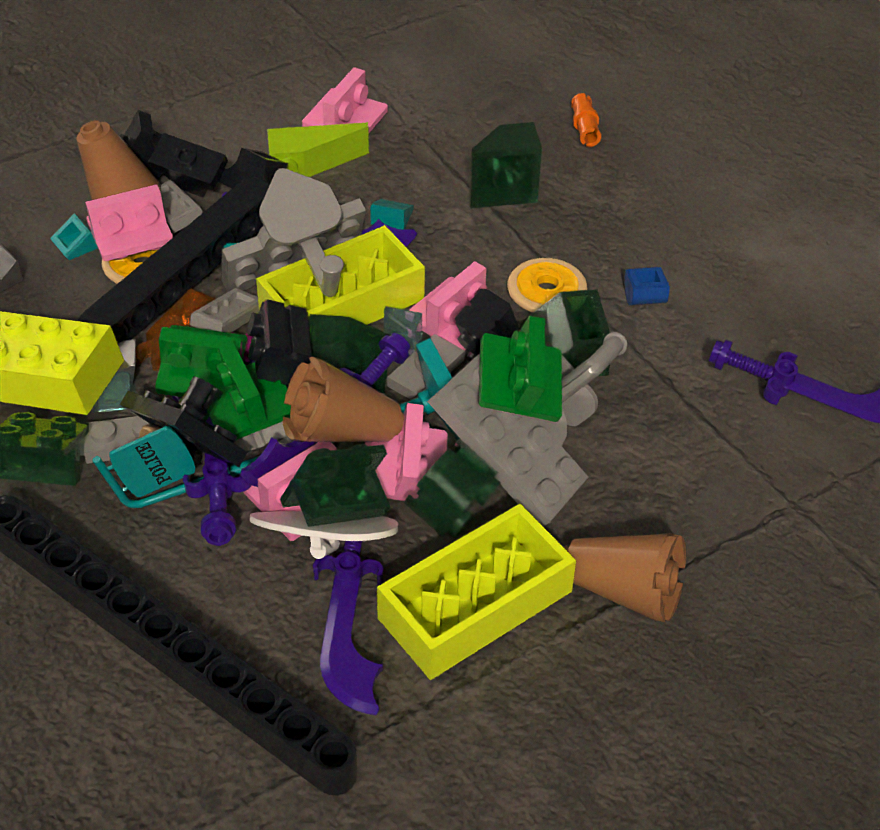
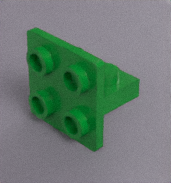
M529 315L521 330L514 331L512 338L489 333L483 334L480 340L479 405L481 407L553 422L560 420L562 417V352L558 348L545 346V319Z
M171 325L170 328L162 327L159 336L161 364L155 384L156 393L183 397L190 386L193 376L205 381L218 377L216 364L221 363L222 360L217 346L233 340L244 361L247 336Z
M233 340L217 346L222 360L221 363L216 364L219 376L206 381L212 384L213 388L223 392L220 400L216 402L210 412L209 417L213 426L216 424L236 435V440L283 422V417L290 418L291 405L284 404L288 388L285 384H281V380L272 382L258 379L255 362L245 366Z

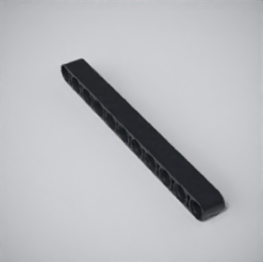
M10 495L0 496V552L317 789L328 795L338 796L345 794L353 788L357 780L356 748L354 742L346 734L20 499ZM193 659H199L198 661H195V662H189L190 660H193ZM228 683L234 684L230 687H221ZM259 709H270L265 713H255ZM297 734L306 735L304 739H290V737ZM331 761H341L344 763L339 767L326 766Z

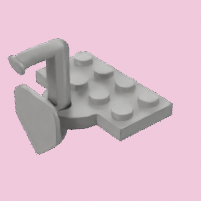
M285 168L277 170L259 209V217L263 226L260 228L258 235L222 249V282L226 291L229 292L234 288L247 290L256 284V278L305 258L321 292L327 297L335 296L338 292L344 263L336 255L325 256L323 250L361 235L366 213L361 199L339 205L329 185Z
M618 332L607 334L602 346L575 369L562 356V417L558 422L481 407L479 405L480 354L472 359L427 402L517 504H521L544 527L552 521L588 479L587 474L562 447L567 437V425L577 426L597 410L598 399L588 383L598 377L617 356L626 351L627 340L624 335Z

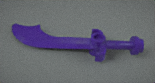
M392 333L390 336L385 335L379 341V347L382 352L361 375L347 368H341L340 370L371 387L392 362L403 364L409 357L408 351L411 349L410 344L398 333ZM271 437L263 453L253 463L242 468L240 476L248 484L258 487V478L318 442L293 441L288 444H280Z
M727 339L725 342L717 340L708 360L715 364L714 368L722 370L724 364L728 363L732 367H739V370L742 369L747 373L750 372V374L764 378L768 382L763 396L771 404L778 405L780 398L788 395L791 390L867 421L880 423V388L870 394L849 393L798 373V367L795 364L798 356L794 353H781L775 366H769L764 362L761 364V361L754 360L746 355L743 356V354L738 352H732L733 342Z
M172 396V398L177 403L179 402L180 398H182L178 396ZM209 417L206 422L213 426ZM205 454V465L202 468L204 478L200 482L190 483L188 475H184L183 483L186 494L191 498H201L208 494L210 498V513L201 520V534L208 543L221 546L227 544L236 532V522L233 516L227 513L226 500L232 496L233 492H244L252 485L244 481L241 476H230V463Z
M361 500L351 501L342 509V513L375 515L371 505ZM345 541L343 553L339 554L336 558L327 555L321 559H316L313 563L314 580L319 579L318 575L322 570L330 569L335 573L320 654V669L326 686L340 702L356 711L377 715L379 713V706L374 699L373 688L378 675L383 670V664L371 662L357 652L352 643V631L359 589L362 586V577L367 573H374L377 575V585L383 584V566L374 559H366L361 562L362 541Z

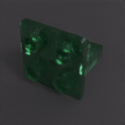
M19 412L10 415L0 424V479L75 486L80 481V441L89 433V423L76 422V419L70 416L41 419L36 418L35 414L29 412Z
M359 444L349 449L330 451L327 448H321L309 453L280 498L282 507L300 506L308 527L384 516L391 506L375 470L387 455L385 446Z

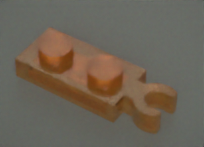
M189 289L145 333L147 341L136 347V362L141 364L146 358L152 357V369L158 371L161 364L159 349L161 328H170L171 325L196 328L190 325L191 313L212 302L215 298Z

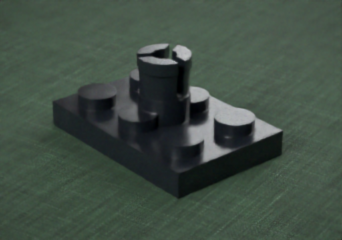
M193 376L190 386L178 403L167 397L162 399L146 390L143 396L127 391L119 404L151 425H157L160 428L170 426L181 437L186 446L237 467H240L248 453L234 444L237 439L236 435L215 424L213 427L206 422L223 392L213 388L212 384L199 377Z

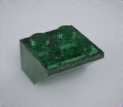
M597 289L559 292L530 315L545 319V346L560 349L562 356L574 369L590 358L602 346L604 338L610 333ZM527 318L520 322V329L524 325ZM610 364L599 376L609 375Z

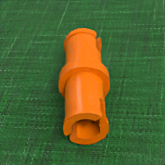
M585 93L577 94L571 101L574 111L573 124L579 131L581 143L583 145L586 143L587 147H592L601 140V132L598 128L599 116L597 111L593 109L591 97L589 95L586 97Z

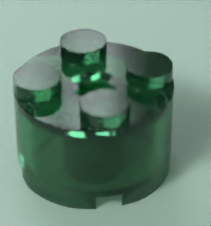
M461 439L455 443L457 453L455 454L452 450L448 449L416 485L420 488L416 493L419 495L418 498L414 499L409 494L404 502L407 507L441 537L449 533L453 538H456L470 522L472 514L468 511L477 502L483 507L501 484L496 479L499 472Z

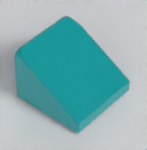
M379 199L373 202L370 207L371 224L373 225L379 219L390 227L405 230L414 210V205Z
M75 213L50 238L68 260L98 249L88 223Z

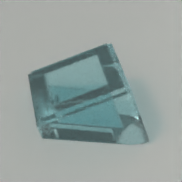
M385 306L384 336L398 333L404 337L411 347L408 351L409 356L417 350L416 344L422 342V313Z
M117 372L90 412L126 410L119 404L127 391L132 392L129 372Z

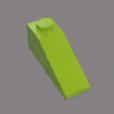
M368 122L267 129L269 155L288 163L286 169L307 177L369 154Z

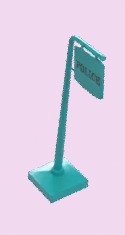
M431 338L416 344L425 390L418 393V398L399 404L403 414L407 403L424 405L423 412L427 415L435 412L427 401L452 379ZM441 418V420L444 422V424L447 426V428H448V429L450 430V432L453 434V436H454L455 439L458 441V443L461 445V447H462V448L465 447L466 445L463 443V441L456 435V433H455V432L448 426V424ZM165 426L110 451L109 456L112 465L108 467L100 456H95L92 460L121 503L130 508H142L186 493L185 487L182 484L140 500L128 498L125 491L129 490L135 496L142 497L182 479L184 475H191L196 470L187 446L170 426ZM259 456L242 462L240 467L230 466V476L240 475L241 469L253 463ZM111 469L115 470L125 487L121 488L110 472ZM204 476L190 481V483L200 482L204 478Z

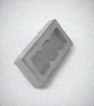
M171 180L160 185L166 222L173 233L185 228L203 213L201 207Z
M234 288L191 313L190 325L199 329L231 333L249 322L253 312H259L258 297L241 289Z
M436 334L431 337L443 362L451 373L465 360V350ZM417 350L387 376V386L410 400L418 398V393L425 390Z

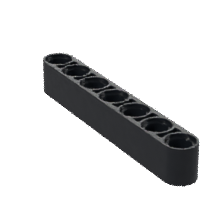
M249 175L86 309L78 321L110 325L117 343L133 339L222 263V249H224L226 243L243 242L250 239L260 230L263 223L259 217V209L270 184L255 175Z

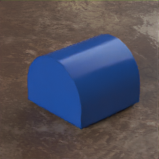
M661 267L625 270V295L628 305L667 303L670 286Z

